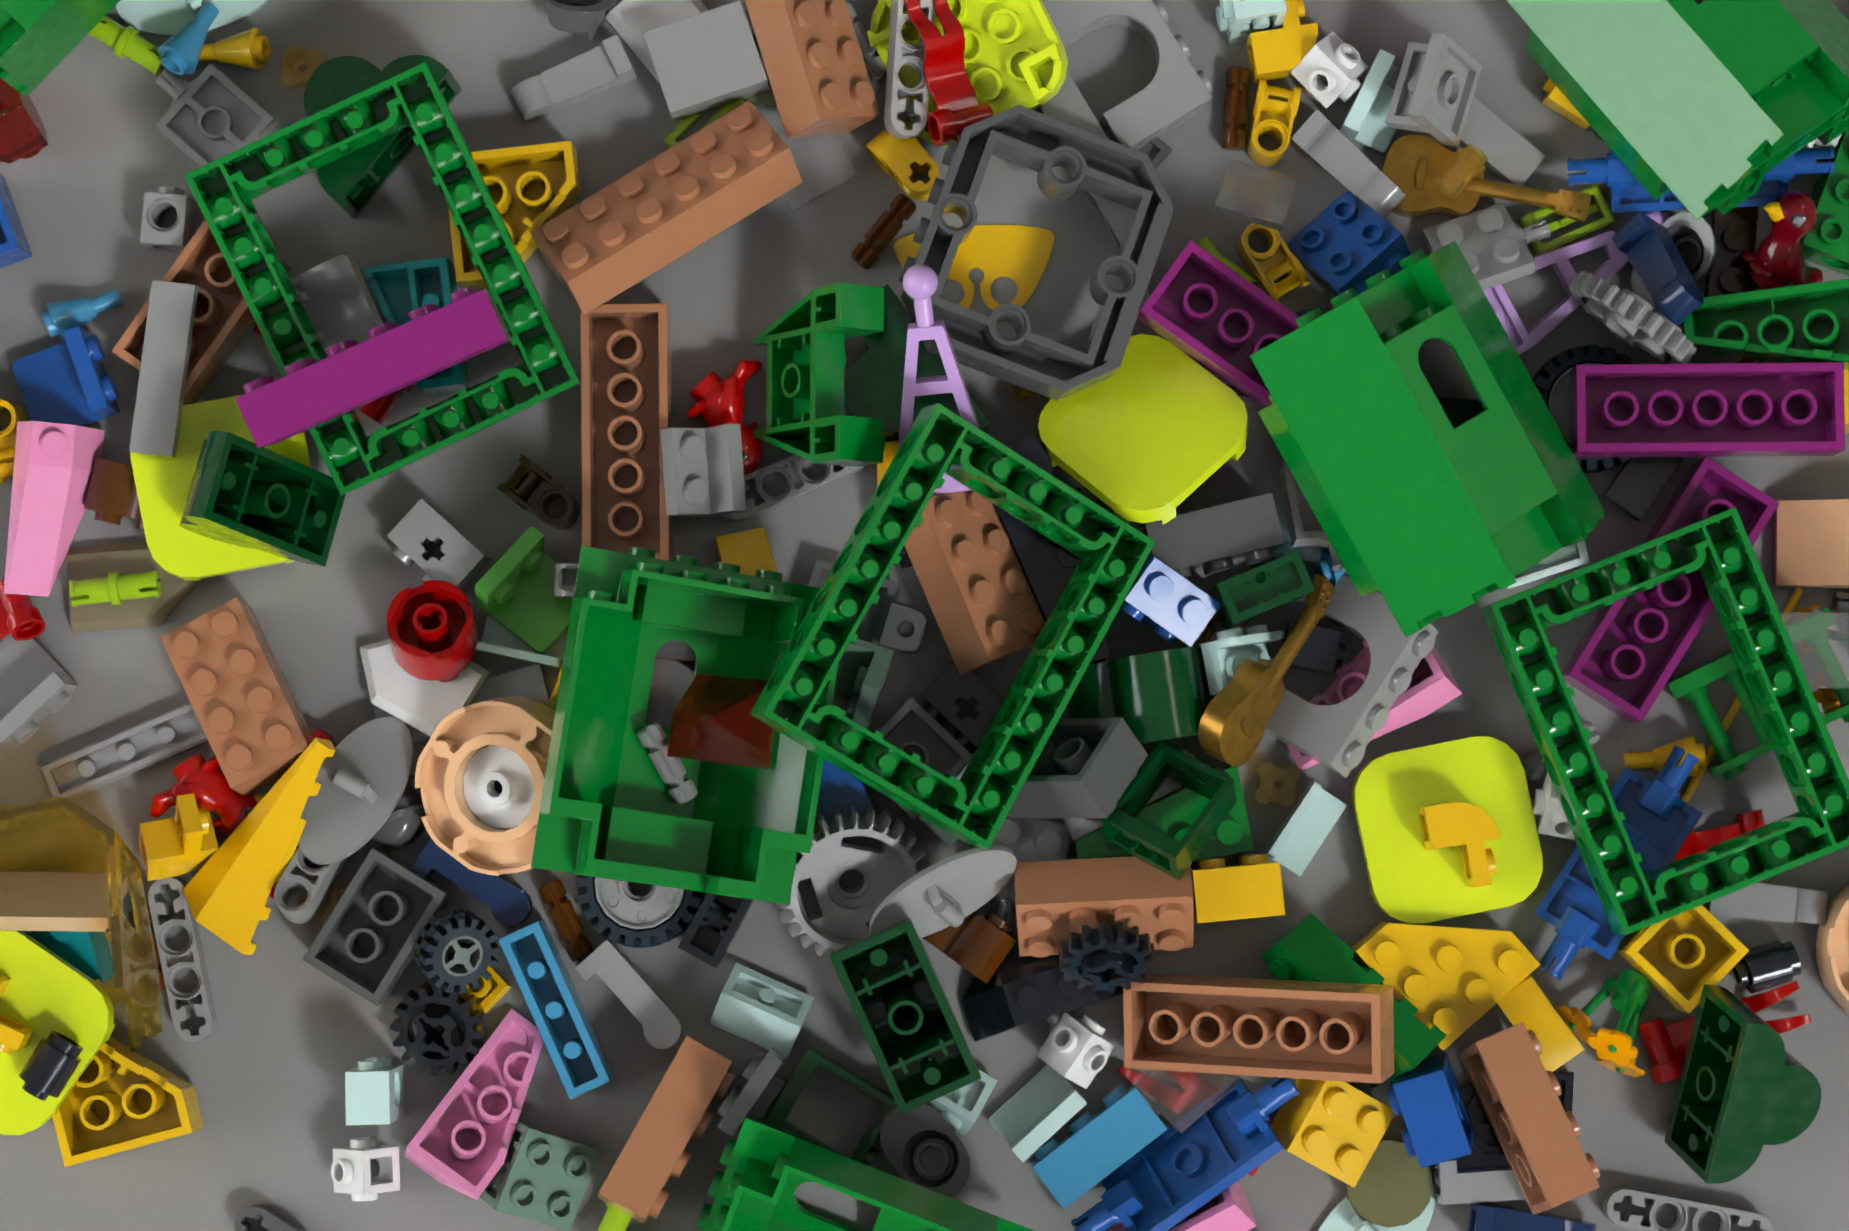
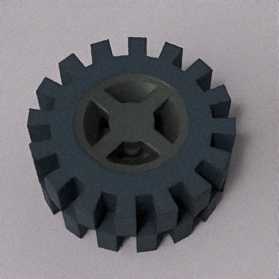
M454 908L453 914L447 909L439 911L442 919L437 920L432 915L427 919L432 925L430 929L427 930L421 926L418 931L423 940H415L414 948L419 952L414 954L415 962L420 966L421 972L439 989L441 987L445 992L453 993L455 988L459 994L467 993L466 985L468 984L475 990L481 986L477 980L479 977L482 976L488 981L492 976L486 970L488 966L497 967L499 961L493 954H500V947L495 943L498 938L481 918L469 910L466 913L461 908Z

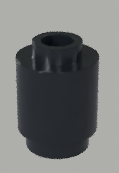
M1776 940L1749 948V952L1732 968L1733 976L1740 988L1746 987L1751 994L1791 982L1793 976L1801 974L1800 959L1790 941L1781 943Z
M52 1030L47 1039L42 1038L20 1072L19 1077L25 1081L22 1088L32 1096L46 1101L49 1095L58 1098L81 1061L78 1056L83 1047L69 1037Z

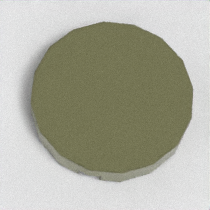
M1389 1139L1380 1141L1355 1188L1346 1184L1345 1188L1347 1199L1357 1214L1372 1224L1390 1228L1406 1225L1422 1214L1430 1202L1433 1182L1429 1166L1420 1168L1417 1156L1410 1158L1404 1143Z

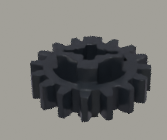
M1099 921L1098 928L1092 929L1086 924L1082 925L1081 934L1069 932L1068 941L1060 942V952H1058L1059 970L1064 972V980L1066 982L1075 980V988L1077 989L1089 985L1091 986L1092 993H1096L1098 990L1114 993L1117 986H1122L1124 989L1129 990L1131 989L1132 981L1144 983L1145 974H1152L1154 972V943H1150V935L1148 933L1139 935V927L1137 926L1126 930L1123 929L1122 922L1118 921L1114 925Z
M424 982L419 987V994L411 989L404 997L406 1003L400 1002L394 1010V1013L400 1018H396L390 1025L391 1030L400 1032L392 1042L393 1046H404L406 1048L401 1059L407 1061L412 1057L417 1060L415 1070L418 1072L425 1065L431 1066L432 1076H437L443 1066H445L450 1075L457 1071L459 1063L467 1067L474 1059L472 1054H478L484 1045L478 1039L483 1038L487 1032V1027L477 1024L485 1015L484 1010L473 1011L471 1007L476 1000L474 995L464 999L455 988L453 993L445 992L441 987L440 989L436 987L435 990H432L428 982ZM461 1020L464 1022L466 1035L460 1030ZM412 1022L417 1026L416 1037L413 1032ZM439 1024L442 1025L444 1029L438 1032L433 1028Z

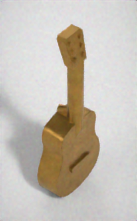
M1419 134L1402 136L1396 140L1390 147L1381 171L1406 195L1391 211L1399 216L1419 217L1440 212L1453 217H1460L1473 211L1480 196H1487L1554 209V213L1579 222H1584L1588 218L1591 196L1588 193L1563 189L1553 192L1484 179V165L1478 156L1471 153L1450 151L1434 139Z
M1320 573L1316 574L1313 582L1315 591L1309 595L1308 607L1275 658L1269 660L1260 659L1258 662L1249 658L1243 660L1231 681L1206 707L1199 723L1198 738L1203 750L1210 756L1231 766L1239 767L1245 764L1256 751L1269 718L1284 696L1285 688L1282 678L1320 617L1323 618L1324 613L1327 611L1328 603L1331 601V595L1334 594L1333 586L1327 576Z

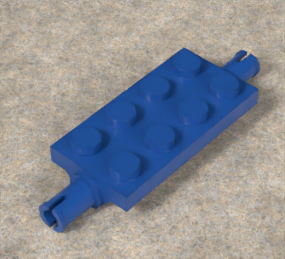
M1834 146L1800 149L1768 171L1758 191L1736 207L1765 206L1769 202H1774L1778 196L1788 191L1789 179H1793L1795 174H1833L1834 162H1816V160L1835 158ZM1611 148L1610 153H1607L1605 158L1567 159L1568 171L1586 170L1584 173H1568V186L1607 183V187H1611L1612 213L1686 209L1671 190L1655 201Z
M1676 745L1672 748L1671 754L1655 778L1650 777L1648 780L1626 767L1610 792L1617 810L1624 813L1626 820L1622 822L1634 852H1640L1643 861L1639 862L1643 874L1672 863L1703 815L1702 812L1681 800V794L1678 793L1699 759L1688 752L1681 765L1677 767L1685 754V750ZM1577 845L1534 913L1556 927L1554 931L1557 932V935L1539 963L1541 965L1538 967L1548 972L1555 959L1558 958L1549 973L1558 980L1562 979V975L1580 947L1585 949L1587 946L1611 961L1626 935L1613 933Z
M1275 1077L1254 1093L1248 1089L1240 1078L1171 1126L1101 1180L1106 1189L1105 1193L1101 1195L1102 1201L1078 1218L1071 1220V1224L1075 1228L1074 1230L1105 1231L1117 1222L1120 1225L1123 1223L1128 1231H1168L1284 1149L1268 1120H1270V1113L1294 1096L1301 1094L1291 1078Z

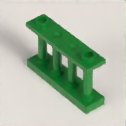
M1823 606L1785 624V628L1792 643L1802 639L1805 645L1810 644L1840 703L1821 713L1825 724L1841 717L1844 723H1848L1849 681L1826 638L1829 635L1826 627L1836 623L1829 608ZM1732 650L1667 681L1666 685L1673 698L1677 699L1683 696L1685 702H1691L1720 761L1708 766L1710 773L1714 777L1722 774L1725 780L1732 778L1749 769L1746 762L1773 750ZM1723 677L1725 683H1731L1760 741L1737 753L1706 694L1709 692L1706 684Z

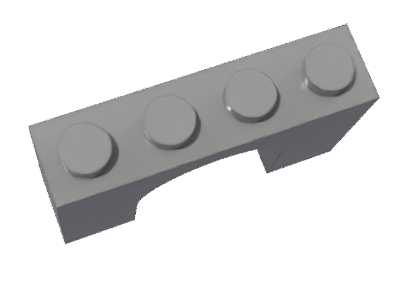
M1159 0L1043 1L1064 48L1098 28L1121 26L1138 33L1147 41L1152 49L1156 63V72L1152 81L1137 94L1102 114L1100 125L1109 140L1138 150L1150 143V140L1155 137H1161L1208 109L1212 100L1210 95L1213 92L1212 85L1202 70L1196 72L1188 59L1191 56L1189 47L1181 35L1177 34L1174 36L1166 24L1169 21L1168 14Z
M1342 574L1333 588L1334 594L1331 595V601L1328 603L1327 611L1324 615L1336 626L1367 642L1371 654V664L1367 678L1355 694L1343 702L1333 705L1312 704L1285 689L1280 704L1269 718L1265 732L1347 778L1350 771L1361 763L1365 755V748L1375 732L1385 725L1389 710L1397 697L1403 694L1409 687L1412 674L1422 658L1428 656L1432 651L1435 637L1439 631L1430 623L1420 631L1405 637L1382 594L1374 592L1360 597L1351 579Z

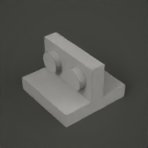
M1432 33L1429 44L1409 42L1385 123L1394 129L1427 132L1443 145L1458 147L1482 66L1448 34Z
M723 424L709 428L671 427L660 430L667 516H678V520H694L747 510L740 424Z

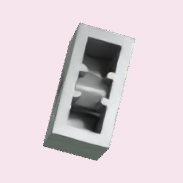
M422 498L387 535L395 544L390 551L408 567L415 562L426 572L422 578L423 581H445L463 590L490 560L484 552L429 502ZM431 542L438 545L443 543L440 549L445 555L440 560L435 557L429 558L431 551L427 546Z

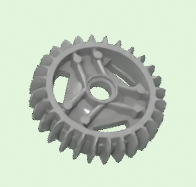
M853 803L849 804L847 815H841L835 805L832 806V818L825 819L817 811V825L814 826L810 854L797 852L790 904L775 903V907L781 909L778 913L780 920L783 924H788L787 928L792 938L800 935L801 946L804 949L814 943L815 952L819 957L822 956L827 948H830L832 953L870 936V927L867 922L872 918L878 906L901 884L931 866L929 860L924 857L926 851L923 844L920 842L916 843L917 836L912 829L905 831V824L900 817L890 824L891 817L885 809L877 818H875L874 810L869 804L866 806L863 815H858ZM851 836H865L878 839L884 843L882 850L845 844L842 843V839ZM850 869L860 871L863 874V879L859 886L853 889H845L839 885V878L843 872ZM811 878L822 912L813 916L805 912L798 890L799 881Z

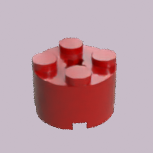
M440 580L423 581L424 585L411 590L409 586L400 591L388 608L386 620L392 650L397 664L408 674L422 680L451 682L469 666L477 653L475 647L477 641H479L474 611L467 596L457 586Z

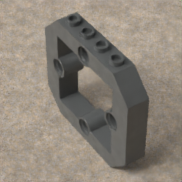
M1021 105L1014 106L965 127L958 141L951 138L949 140L941 162L948 165L944 180L936 177L927 200L928 203L934 204L929 219L925 217L920 219L913 238L914 242L920 244L915 258L907 256L899 276V281L903 282L905 272L914 265H927L935 271L938 277V287L931 296L934 321L944 320L959 364L1056 401L1112 377L1121 365L1175 210L1149 155ZM991 155L1038 172V187L1050 199H1068L1075 193L1077 188L1133 209L1118 255L1103 261L1090 280L1089 289L1091 296L1100 306L1084 352L1031 333L1030 317L1017 304H1001L992 311L990 316H986L940 298L958 246L966 241L977 222L978 212L974 202ZM1060 166L1067 169L1071 180L1064 181L1057 178L1053 173L1052 167ZM955 213L962 219L963 226L955 228L947 225L943 219V214ZM1106 275L1118 276L1123 281L1124 289L1115 290L1111 288L1106 282ZM903 290L901 298L913 323H916L914 300ZM1008 322L1015 329L1016 337L1005 338L997 331L996 323ZM935 339L923 340L927 352L940 356Z

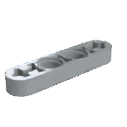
M891 0L884 124L889 134L894 138L904 140L920 134L926 127L929 89L923 71L924 43L922 37L917 45L907 44L903 40L901 35L902 26L905 22H911L908 13L903 14V10H907L905 0ZM918 0L925 16L934 23L933 0ZM902 65L912 66L916 70L918 82L914 88L905 87L900 82L898 73ZM897 95L901 97L916 96V100L907 103V116L914 118V124L907 126L906 129H904V122L897 120V115L906 109V98L898 100Z
M794 454L744 476L745 494L752 492L747 483L755 480L756 489L764 501L763 504L756 506V501L753 497L746 500L747 510L722 515L731 521L748 519L861 471L868 465L859 467L840 465L843 469L834 472L833 465L827 464L825 475L820 479L811 480L805 477L802 471V466L806 459ZM772 473L782 474L788 483L786 491L777 497L769 496L763 489L765 478Z
M176 876L158 879L150 886L148 903L173 1027L176 1034L182 1040L199 1042L211 1036L216 1028L217 1018L198 924L182 891L187 883ZM169 883L171 890H178L180 893V898L173 900L174 912L180 913L184 911L185 918L171 919L163 922L162 915H171V909L168 902H161L160 894L166 892V884ZM176 925L184 927L189 934L188 945L182 950L172 949L167 942L169 930ZM182 968L192 969L198 977L196 988L188 993L181 991L175 983V977ZM201 995L202 1003H195L193 1006L197 1017L204 1016L205 1025L200 1026L199 1034H196L194 1028H186L185 1020L190 1019L192 1016L190 1005L181 1007L179 1000H189Z
M1629 1187L1611 1189L1605 1195L1602 1202L1605 1217L1611 1223L1636 1231H1700L1698 1220L1703 1213L1713 1211L1719 1216L1720 1227L1718 1231L1731 1230L1730 1215H1735L1732 1223L1736 1225L1750 1227L1752 1220H1755V1226L1762 1229V1231H1774L1771 1222L1765 1216L1751 1210ZM1624 1196H1628L1627 1200L1629 1203L1645 1208L1644 1199H1650L1645 1209L1646 1224H1640L1644 1216L1633 1212H1626L1624 1219H1620V1213L1613 1209L1614 1203H1620L1623 1201ZM1665 1203L1673 1204L1678 1211V1218L1670 1227L1659 1226L1655 1219L1657 1208Z

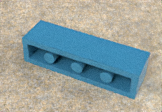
M545 920L537 921L498 939L569 1098H575L611 1081L615 1075Z

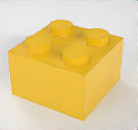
M1268 854L1238 856V864L1225 865V858H1210L1195 861V868H1191L1195 923L1285 915L1280 862L1269 861Z
M1700 905L1629 934L1616 952L1638 973L1649 979L1653 988L1676 1010L1690 1013L1700 1002L1704 984L1717 985L1749 950L1703 905Z
M1296 1079L1294 1083L1301 1094L1294 1096L1281 1106L1271 1124L1272 1129L1286 1151L1355 1188L1395 1115L1392 1108L1347 1082Z

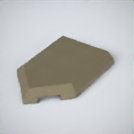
M146 541L69 547L66 555L68 592L71 579L80 580L106 577L112 571H119L120 575L158 570L160 578H157V580H161L162 595L159 598L150 597L124 600L123 604L113 606L111 602L73 607L71 599H74V597H70L69 594L72 630L76 633L160 626L171 614L173 608L199 581L183 580L167 573L153 559Z

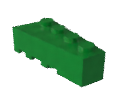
M1849 279L1703 297L1704 303L1687 316L1684 321L1686 339L1691 341L1693 346L1697 348L1696 353L1783 363L1844 362V369L1849 370Z
M1229 766L1224 769L1234 779L1237 803L1193 862L1254 850L1238 767ZM1185 787L1146 805L1136 819L1180 842L1210 802V799ZM1103 827L1073 841L1076 859L1133 856L1107 842Z
M1312 913L1292 924L1260 955L1268 964L1271 974L1278 980L1382 985L1384 978L1373 968L1369 969L1355 963L1352 960L1354 951ZM1393 997L1394 1074L1383 1083L1416 1068L1447 1036L1436 1025L1429 1030L1414 1016L1418 1009L1406 998L1399 1003ZM1368 1083L1372 1088L1381 1085L1376 1083Z

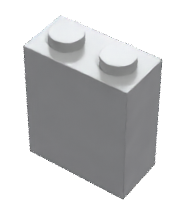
M740 0L643 32L673 122L770 90L761 52H758L753 39L755 32L748 12L744 13Z

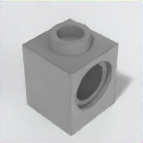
M159 187L158 193L144 192L140 243L153 251L181 253L194 236L197 203L189 196L184 195V190L180 188ZM176 209L178 216L174 225L169 228H162L160 225L162 215L168 210Z

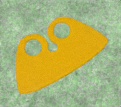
M1023 225L974 226L966 241L958 246L946 281L955 280L963 287L964 297L958 305L969 308L972 304L974 283L969 279V272L974 268H978L984 274L983 280L980 282V294L983 302L990 309L994 310L999 305L1004 304L997 302L992 297L990 291L992 283L999 277H1009L1014 280L1018 291L1015 299L1009 303L1022 307L1034 292L1046 268L1055 240L1054 233L1047 229ZM915 233L900 238L894 243V250L902 268L907 256L915 258L920 244L913 241Z

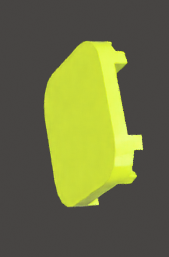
M877 0L878 4L872 13L870 30L867 31L870 46L876 48L887 71L891 0ZM947 0L950 10L959 20L964 31L965 70L975 90L979 105L988 103L994 115L1017 105L1035 110L1058 94L1066 79L1068 59L1062 40L1042 0ZM934 10L933 24L938 28L939 32L943 37V27L939 22ZM905 22L901 29L903 40L907 44L917 45L921 38L920 32L913 23ZM902 65L898 73L900 82L905 87L914 88L918 82L916 70L912 66ZM930 91L928 101V114L930 112L937 111L935 101ZM899 96L900 99H905V98H906V109H905V110H906V112H907V103L910 102V101H912V100H916V96H911V97H901V96ZM909 117L911 122L907 124H914V118ZM926 123L923 131L916 136L935 145L930 137L928 124Z
M1138 334L1130 336L1121 365L1112 377L1058 401L1050 399L1041 411L1038 430L1041 446L1054 466L1053 469L1057 465L1060 466L1113 509L1114 515L1130 525L1131 522L1150 523L1161 521L1163 526L1176 517V507L1230 458L1238 461L1246 450L1248 415L1244 402L1235 391L1178 347L1159 336Z
M239 396L183 405L176 458L130 453L146 542L151 555L167 573L183 580L201 581V578L294 562V560L276 556L259 549L214 540L186 530L179 525L204 440H207L209 432L226 431L255 443L235 400ZM305 431L270 447H264L312 468Z
M1475 736L1383 754L1368 760L1369 762L1358 772L1351 788V804L1354 807L1370 884L1369 892L1374 904L1387 916L1407 924H1425L1509 907L1524 901L1537 888L1543 873V855L1525 770L1518 754L1505 742L1490 736ZM1443 802H1465L1473 804L1488 813L1496 823L1501 836L1500 839L1484 841L1485 849L1491 848L1495 859L1496 874L1490 875L1492 885L1475 888L1467 887L1460 845L1436 850H1425L1418 807Z
M0 930V974L11 979L0 1001V1013L36 1030L27 1047L19 1051L12 1049L11 1053L0 1051V1134L22 1135L46 1124L57 1113L56 1110L104 1042L109 1040L116 1024H114V1007L108 994L110 990L99 979L93 980L24 931ZM53 1030L74 1040L83 1047V1050L78 1056L81 1059L79 1065L59 1097L56 1098L49 1095L46 1101L32 1096L22 1088L25 1081L19 1077V1074L42 1038L47 1039Z

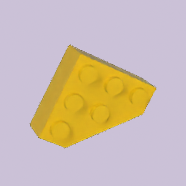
M572 141L471 152L524 263L538 247L530 232L568 210L581 194L577 151ZM448 207L456 283L462 289L471 285L477 286L478 289L487 288L478 268L474 266L471 260L472 255L461 232L452 221L453 216Z
M1381 921L1351 947L1354 951V956L1363 966L1369 969L1373 968L1384 978L1382 985H1393V997L1399 1003L1406 998L1418 1009L1414 1016L1429 1030L1436 1025L1447 1035L1435 1047L1442 1051L1541 965L1512 931L1501 929Z
M112 1037L104 1042L56 1110L57 1113L52 1117L65 1167L189 1134L204 1128L194 1085Z

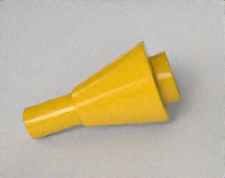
M254 27L217 40L215 43L204 44L199 61L217 60L222 63L261 70L264 67L265 61H268L270 58V43L267 36L262 35L261 31Z
M1692 735L1653 748L1652 751L1624 753V766L1630 770L1653 768L1656 771H1660L1671 754L1672 748L1676 745L1685 750V754L1677 767L1681 765L1689 752L1698 758L1699 761L1688 776L1698 778V769H1706L1704 743H1696L1695 737Z

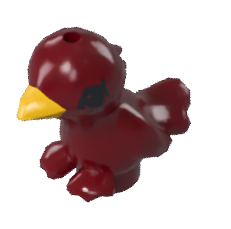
M1799 190L1785 191L1774 202H1769L1763 207L1771 219L1772 227L1770 234L1760 244L1757 252L1746 250L1740 254L1742 259L1750 264L1752 269L1749 274L1750 277L1765 289L1780 288L1786 282H1791L1795 286L1818 283L1823 280L1822 270L1805 265L1804 250L1800 240L1807 233L1812 232L1817 221L1815 203L1805 192Z

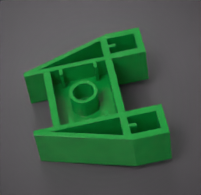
M840 282L815 288L754 338V345L767 346L766 428L753 430L756 438L813 463L856 467L883 463V452L886 444L884 419L844 415L846 407V396L844 394L846 352L844 350V340L884 331L886 306L884 304L883 287Z

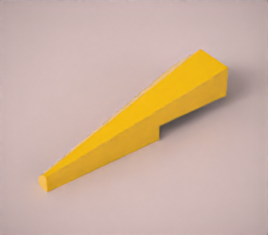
M315 738L182 890L195 921L241 954L252 956L257 947V944L252 941V937L259 920L268 919L271 908L266 905L272 887L276 882H279L294 855L307 822L301 817L309 796H317L321 784L315 780L326 757H333L335 753L331 740Z

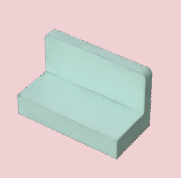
M1382 49L1375 56L1364 78L1363 85L1359 89L1339 130L1348 139L1379 154L1386 152L1397 130L1385 123L1394 92L1386 82L1398 69V67L1392 65L1396 56Z
M487 615L482 642L477 641L475 650L561 668L564 660L568 628L542 655L534 652Z
M1309 781L1263 853L1268 854V857L1276 862H1280V865L1300 877L1347 805L1322 789V785L1318 782Z
M735 963L720 994L710 1023L769 1051L774 1047L788 1057L814 997L739 963Z
M1046 1064L989 1117V1123L1010 1145L1011 1150L1024 1162L1081 1110L1087 1102L1065 1077Z

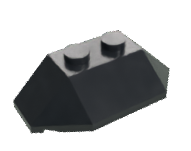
M1018 936L1013 937L1017 940L988 983H985L976 976L973 977L962 999V1003L974 1041L977 1042L1122 995L1123 987H1115L1114 993L1100 990L1092 993L1091 986L1089 985L1077 989L1075 988V980L1067 982L1064 980V972L1059 970V955H1049L1042 958L1033 956L1019 957Z

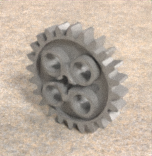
M1580 271L1568 287V292L1573 294V298L1581 302L1580 305L1583 306L1584 311L1604 324L1614 336L1637 350L1642 348L1652 356L1662 361L1664 359L1669 364H1688L1697 352V348L1693 346L1691 341L1686 339L1687 336L1681 333L1682 330L1660 315L1655 310L1656 308L1652 307L1650 303L1628 289L1622 291L1616 285L1603 278L1599 279L1594 274H1588L1585 271Z

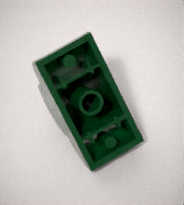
M341 56L326 61L312 73L305 87L304 106L309 117L424 62L430 67L448 106L462 89L449 69L427 56H404L389 63L382 71L365 59L355 56ZM410 126L316 169L323 189L353 219L357 217L415 147L416 144L412 138L414 135Z
M886 284L883 287L884 304L886 306L884 331L864 335L867 352L854 363L848 374L846 397L851 416L884 419L885 441L891 442L899 441L908 324L913 323L901 301L890 286ZM919 341L916 378L946 375L941 356L927 352L923 341ZM953 393L915 396L913 423L922 407L937 403L960 416ZM970 397L980 430L988 434L990 423Z
M210 431L207 440H204L179 525L186 530L214 540L259 549L286 559L325 567L345 495H340L333 478L264 447L257 448L255 443L230 432Z
M1186 647L1128 656L1089 665L1067 704L1069 719L1122 717L1142 745L1197 736L1201 717L1208 704L1216 695H1210L1201 647Z
M911 918L829 954L900 1114H904L982 1079L944 988Z
M1704 984L1664 1142L1707 1184H1719L1731 1181L1745 1173L1757 1160L1763 1145L1782 1144L1802 1134L1810 1126L1818 1113L1821 1103V1088L1814 1074L1785 1050L1784 1042L1778 1032L1728 989L1718 985Z

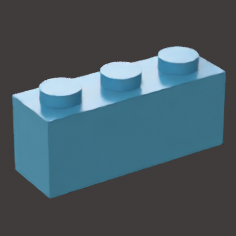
M1122 1084L1115 1087L1101 1099L1105 1106L1093 1115L1088 1110L1083 1112L1068 1124L1067 1127L1070 1129V1133L1058 1142L1054 1137H1051L1033 1153L1036 1156V1159L1031 1162L1033 1170L1063 1209L1067 1208L1167 1130L1133 1084L1127 1089Z

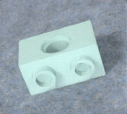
M387 1056L367 1057L365 1060L357 1061V1067L345 1072L346 1126L391 1124L405 1116L404 1064H392V1057Z

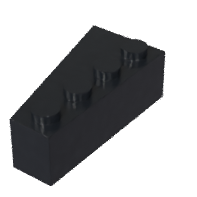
M1080 488L1074 489L1081 494ZM996 506L1046 623L1081 559ZM1106 634L1090 663L1106 661L1110 658Z

